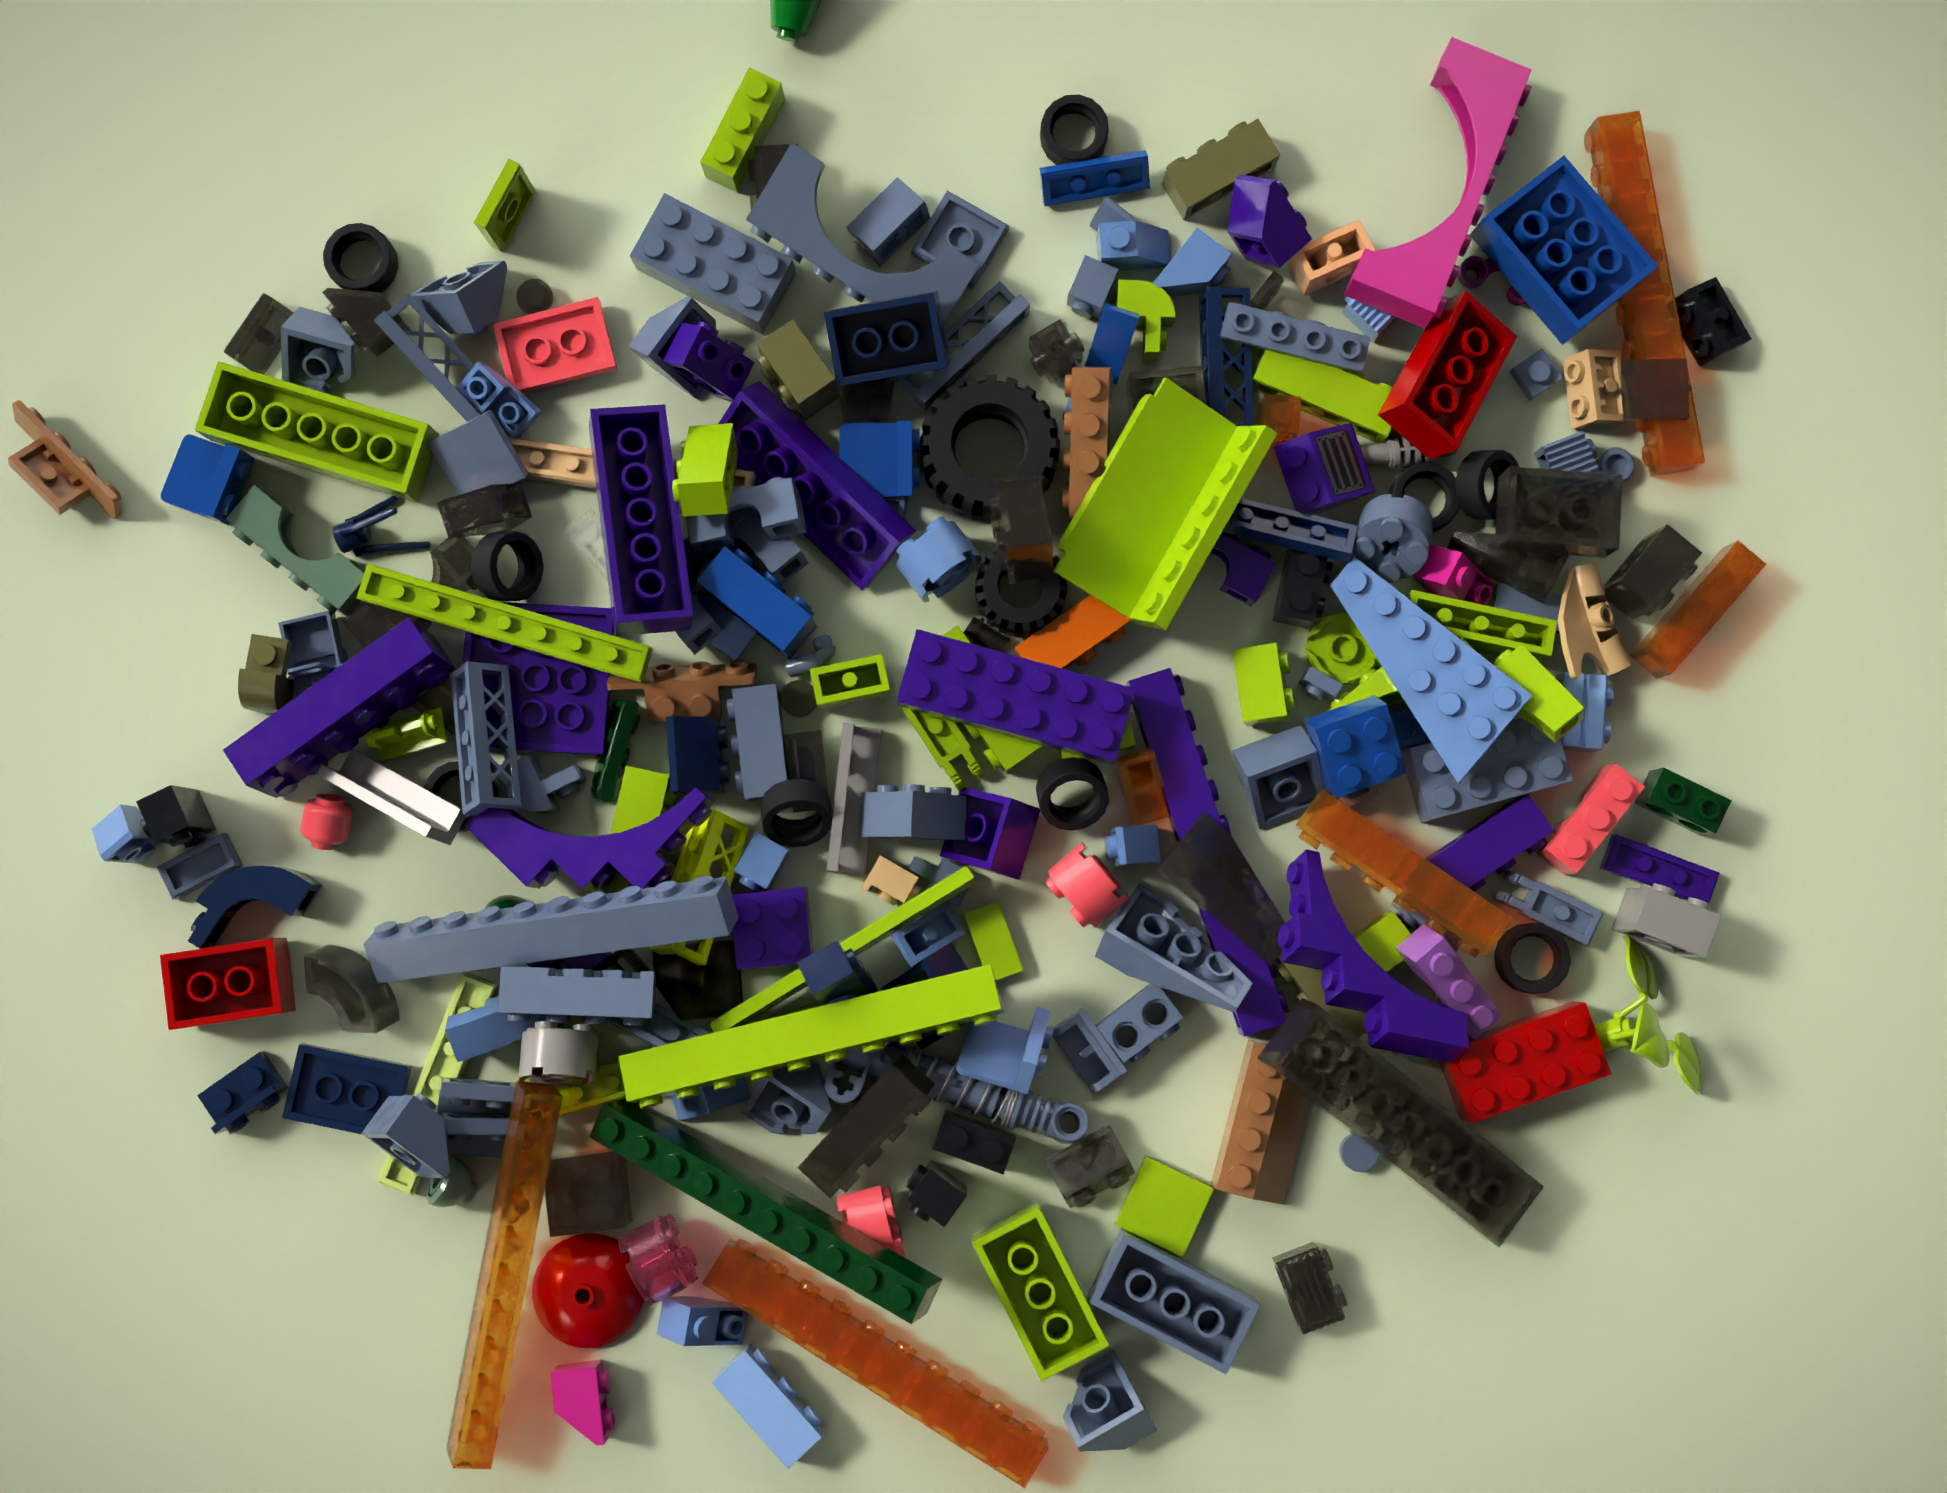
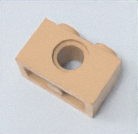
M1357 220L1308 242L1290 258L1288 267L1302 295L1306 296L1351 276L1364 249L1367 248L1375 251L1361 221Z

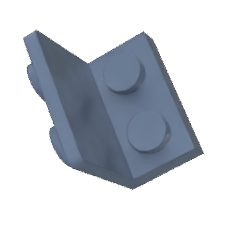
M441 1077L437 1113H514L515 1103H518L520 1087L516 1082ZM446 1135L448 1154L507 1158L510 1152L511 1135L509 1140L506 1141L488 1140L486 1135H471V1140L454 1141L449 1140L448 1135Z

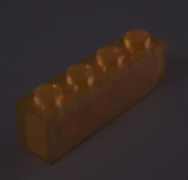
M1739 540L1723 547L1633 650L1630 656L1656 679L1672 674L1766 566V563Z

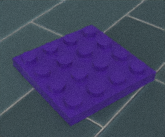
M501 602L614 636L611 608ZM465 632L462 665L470 661L508 666L516 750L605 755L610 690L607 688V680L610 674ZM482 674L483 685L494 695L498 691L497 676ZM490 706L485 711L486 720L497 730L501 726V716ZM494 741L489 745V749L502 750Z

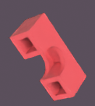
M1616 763L1603 766L1580 794L1583 800L1576 810L1565 821L1557 823L1553 828L1554 832L1546 837L1548 843L1535 852L1564 875L1577 874L1645 786Z

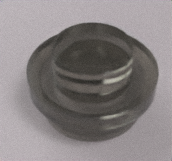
M530 279L518 288L516 299L522 311L529 315L550 309L553 304V292L544 281Z

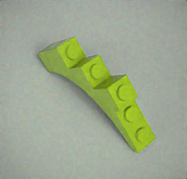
M1463 637L1460 638L1463 642L1469 645ZM1522 644L1514 651L1511 649L1504 651L1495 660L1494 665L1533 695L1517 716L1533 724L1554 743L1584 719V707ZM1376 657L1380 668L1378 670L1374 668L1365 673L1359 680L1360 685L1349 694L1347 692L1340 694L1331 703L1330 710L1373 695L1385 702L1387 706L1405 701Z

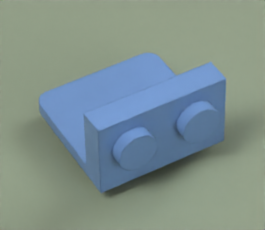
M1036 1007L1029 1031L997 1021L981 1026H975L974 1021H970L956 1067L957 1072L967 1077L1028 1094L1033 1076L1041 1077L1047 1055L1040 1052L1041 1048L1048 1049L1054 1028L1047 1026L1051 1011Z

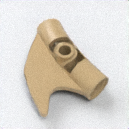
M1583 564L1567 569L1565 571L1566 584L1558 614V627L1570 678L1572 680L1580 678L1584 655L1594 662L1600 675L1609 676L1627 668L1632 663L1615 626L1614 614L1605 596L1598 565Z

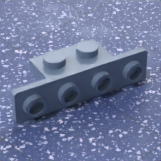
M1230 302L1227 306L1220 337L1225 340L1360 373L1364 368L1370 343V337L1329 327L1319 321H1305L1290 317L1283 312H1269Z

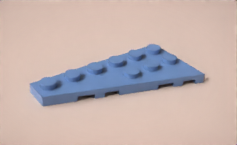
M1353 556L1330 586L1453 777L1460 784L1533 695Z

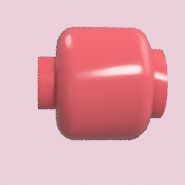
M319 793L316 795V798L308 800L304 805L300 832L304 838L311 841L312 847L320 850H332L334 845L345 843L348 840L354 811L346 803V798L331 793Z

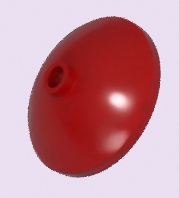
M598 1233L574 1235L556 1244L539 1263L532 1283L533 1306L543 1327L557 1340L578 1348L601 1347L623 1336L637 1320L645 1298L644 1275L634 1254L618 1240ZM579 1289H586L590 1293L589 1301L579 1299Z

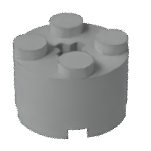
M535 1022V1028H527V1031L522 1033L518 1080L523 1082L530 1077L529 1084L551 1087H571L573 1079H583L582 1086L595 1084L599 1036L595 1034V1026L576 1024L573 1025L572 1029H560L557 1022Z

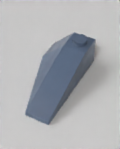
M1139 883L1129 896L1130 899L1122 906L1105 930L1095 957L1127 976L1235 1013L1253 983L1222 952L1214 951L1202 939L1204 934L1196 926L1190 928L1178 916L1180 910L1171 901Z

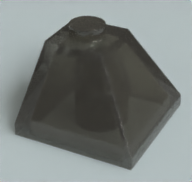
M734 940L713 942L706 965L695 964L677 954L660 955L652 951L654 972L657 973L656 987L680 1021L719 1017L743 1003L741 970H737ZM699 943L686 944L685 947L697 952Z

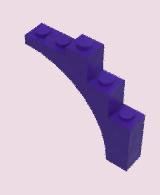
M695 787L673 808L648 823L620 833L594 837L568 836L548 831L526 820L513 809L488 808L477 816H473L465 827L526 887L540 889L541 886H548L558 876L559 871L557 869L560 867L584 890L596 891L597 889L605 888L615 876L613 871L615 869L633 886H639L641 889L655 887L660 883L671 880L672 876L670 873L676 866L666 856L669 853L674 854L684 845L687 840L685 835L694 825L697 827L707 820L712 813L710 807L716 800L705 790Z
M1306 849L1288 866L1286 877L1287 882L1290 883L1291 900L1289 903V913L1292 918L1280 928L1278 934L1282 962L1323 970L1321 986L1324 989L1325 1005L1366 1012L1364 1026L1368 1032V1043L1371 1048L1450 1062L1469 1048L1465 1013L1438 1005L1409 990L1388 975L1363 950L1349 932L1329 893L1323 875L1320 853Z

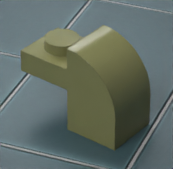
M257 634L251 635L245 669H239L238 696L243 708L273 714L292 701L294 693L293 681L286 678L293 641Z

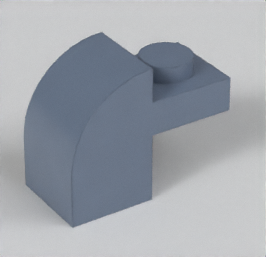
M526 755L517 759L521 807L519 808L541 814L559 811L560 809L554 796L558 795L560 799L569 797L580 791L579 784L587 781L582 769L575 765L545 779L535 757ZM497 777L505 795L508 798L507 786Z

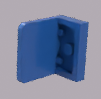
M897 421V423H843L840 426L839 458L856 472L881 497H913V489H920V466H913V452H920V429H913L912 421Z
M188 434L184 436L160 497L170 505L229 526L230 522L226 518L239 502L245 483L250 477L255 458L240 448L226 444L224 447Z

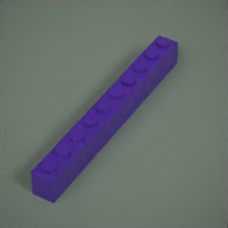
M1167 668L1129 680L1126 686L1135 688L1131 704L1210 946L1214 951L1222 952L1253 983L1236 1012H1232L1238 1032L1242 1036H1247L1287 1023L1284 1015L1289 1012L1286 998L1282 991H1276L1272 979L1277 977L1276 967L1271 956L1265 957L1261 942L1266 941L1260 921H1253L1249 907L1254 906L1253 897L1248 885L1242 886L1238 872L1243 870L1241 860L1236 849L1230 851L1226 838L1231 835L1230 827L1224 814L1219 815L1215 805V801L1219 800L1218 790L1213 779L1207 780L1203 766L1208 765L1207 757L1201 744L1196 745L1192 735V731L1196 730L1195 720L1190 709L1184 710L1180 698L1185 695L1179 675L1173 676L1171 668Z

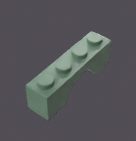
M253 485L226 518L227 521L236 527L232 533L247 545L251 546L255 542L264 549L260 556L274 567L279 568L283 565L292 573L288 578L300 588L307 591L311 587L320 594L316 600L330 612L335 613L337 610H340L350 615L361 602L356 597L365 571L340 553L317 561L302 559L295 551L290 537V527L294 514L268 493Z

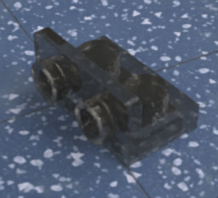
M1110 1124L1044 1160L1070 1208L1076 1205L1077 1207H1084L1092 1203L1097 1198L1096 1194L1109 1187L1110 1189H1116L1123 1186L1130 1180L1129 1176L1135 1173Z

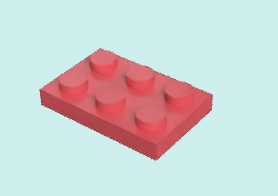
M598 297L493 324L506 380L522 394L618 369L601 301Z

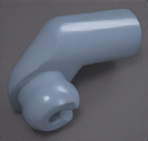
M823 635L814 638L812 645L815 651L787 660L785 667L788 675L793 678L808 673L810 669L820 667L831 659L835 654L836 646L832 645L830 636Z

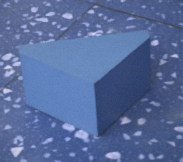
M745 1077L736 1079L737 1085L727 1089L714 1090L713 1085L699 1088L700 1095L691 1098L677 1099L676 1094L671 1095L678 1121L709 1114L749 1100L750 1094Z

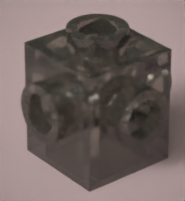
M1061 319L1029 337L1028 348L1033 355L1030 358L1031 364L1040 377L1043 375L1047 377L1050 384L1057 379L1064 382L1065 375H1072V367L1081 366L1082 352L1085 351L1084 346L1075 332L1069 334Z

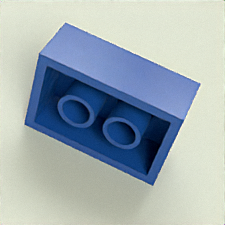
M724 546L696 580L705 593L757 632V635L790 660L817 628L812 618L815 615L811 611L812 608L797 595H794L791 599L785 595L786 590L783 588V584L767 571L762 576L757 573L758 568L754 565L755 562L737 548L733 553Z

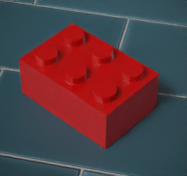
M268 938L160 955L169 1030L296 1011L287 938Z

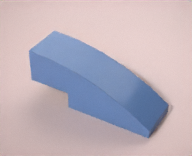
M499 996L486 999L483 1007L449 1016L445 1032L456 1060L460 1062L521 1039L522 1033L527 1031V1028H535V1022L546 1021V1014H531L530 1021H507L508 1013H498Z

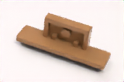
M20 400L12 403L15 422L34 442L8 457L9 466L59 515L91 496L113 519L121 515L120 500L122 498L115 486L110 482L104 483L96 475L94 467L86 458H78L71 451V447L65 437L59 432L53 433L46 426L44 418L35 408H28Z
M733 660L726 664L711 665L705 661L694 662L689 666L659 663L647 668L643 684L610 674L607 680L608 690L644 689L648 722H666L667 716L716 717L720 720L722 717L720 686L755 684L757 664L747 663L743 660Z

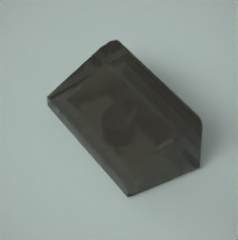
M263 293L226 346L224 353L250 371L264 375L281 351V326L294 312L266 293Z

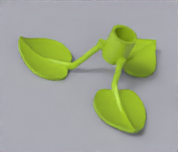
M1627 935L1623 936L1622 938L1626 941L1625 953L1628 974L1633 985L1639 991V997L1624 1009L1613 1012L1614 1019L1594 1024L1603 1051L1608 1052L1626 1047L1627 1050L1631 1049L1630 1052L1645 1057L1655 1066L1664 1068L1669 1064L1670 1049L1674 1053L1675 1067L1683 1081L1697 1095L1702 1094L1701 1064L1697 1050L1691 1039L1683 1032L1675 1034V1042L1666 1039L1661 1031L1655 1010L1650 1004L1646 1003L1648 997L1651 1000L1658 997V977L1655 966L1648 953L1637 941ZM1640 1007L1636 1023L1632 1018L1626 1019L1625 1016Z

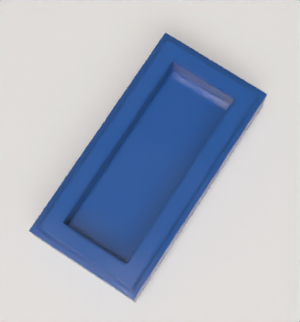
M1105 303L1085 367H1112L1113 384L1117 385L1140 314Z

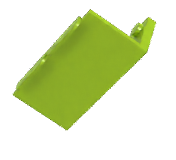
M1163 378L1154 396L1146 394L1139 401L1105 461V471L1091 485L1059 541L1057 548L1064 553L1053 572L1135 624L1167 630L1278 433L1267 425L1236 426L1168 378Z

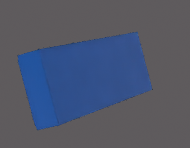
M1146 150L1039 168L1044 207L1150 189L1149 162Z

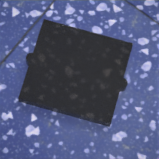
M1623 359L1621 361L1622 387L1619 388L1618 392L1622 395L1623 421L1687 420L1690 418L1689 392L1692 390V387L1688 385L1687 359Z

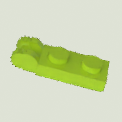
M901 707L940 769L943 767L958 791L965 788L964 780L955 771L950 762L959 756H963L970 772L977 779L985 775L970 752V745L954 721Z

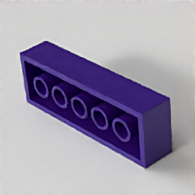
M662 404L590 409L589 433L614 635L617 637L690 630L693 620V609L679 504L673 498L672 483L673 479H675L666 406Z
M408 617L224 748L223 752L246 786L275 798L286 796L296 790L298 783L305 777L317 774L321 765L328 766V761L339 753H346L356 747L359 743L358 739L372 729L384 727L389 722V717L416 704L419 700V693L427 688H437L449 679V674L456 670V667L436 638Z
M916 629L896 702L900 707L1113 765L1116 762L1135 688Z

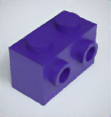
M701 321L697 325L682 323L663 362L715 397L733 401L742 389L755 362L743 355L745 349L730 340H725L724 342L717 337L719 332L711 325Z

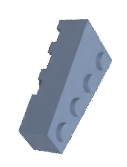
M501 966L498 1013H508L507 1021H530L531 1014H546V1021L569 1023V1015L585 1016L584 1023L607 1024L608 1017H623V1025L646 1026V1018H654L657 973L654 971H596L590 969Z

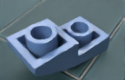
M478 361L456 387L481 414L492 410L501 427L513 439L520 438L542 412L516 387L482 361Z

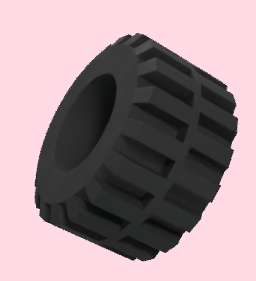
M1020 539L1012 540V544L1006 545L1005 542L998 545L996 551H990L985 556V561L978 568L975 581V597L981 615L986 617V622L991 627L996 626L999 628V632L1003 634L1007 632L1013 633L1014 637H1022V634H1029L1031 636L1060 615L1065 603L1068 584H1066V579L1053 572L1060 560L1057 555L1053 557L1050 554V549L1045 545L1042 548L1036 546V541L1028 540V543H1020ZM1017 569L1028 570L1040 579L1043 593L1035 605L1028 608H1016L1010 606L1001 598L999 584L1002 577L1008 572Z

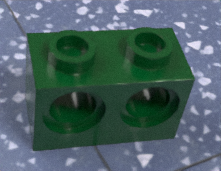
M1659 768L1649 771L1643 783L1645 788L1636 798L1635 804L1702 836L1717 833L1732 800L1666 768Z

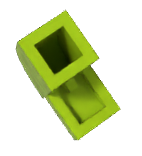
M1118 279L1115 306L1140 314L1136 326H1143L1142 362H1157L1160 351H1166L1167 329H1161V327H1172L1175 320L1173 302L1161 287L1158 288L1151 282Z

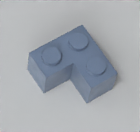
M903 784L902 791H899V786L877 785V792H862L860 837L939 841L965 840L966 796L951 795L952 788L929 787V792H925V785Z

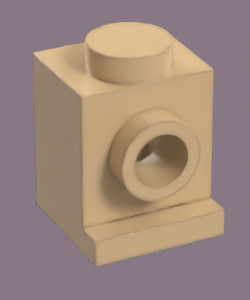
M881 855L861 887L870 892L871 888L875 886L878 888L875 896L895 906L898 900L906 903L919 895L922 889L916 885L920 879L919 877Z

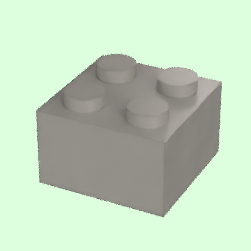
M1653 883V886L1641 884L1640 888H1626L1611 930L1680 957L1706 958L1722 915L1710 911L1711 904L1692 897H1689L1688 900L1674 897L1676 891L1669 887Z

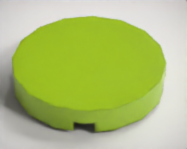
M1332 613L1320 619L1308 633L1305 643V654L1309 666L1314 667L1343 685L1353 684L1360 680L1365 673L1376 665L1375 654L1348 613Z

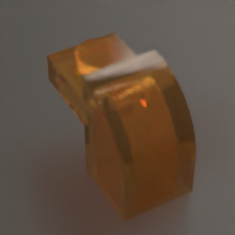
M1147 748L1117 757L1115 762L1116 774L1120 788L1123 791L1132 825L1139 826L1169 817L1161 789L1164 787L1154 750Z

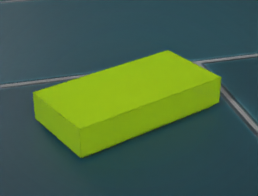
M999 901L964 913L982 966L991 964L996 980L1024 971Z

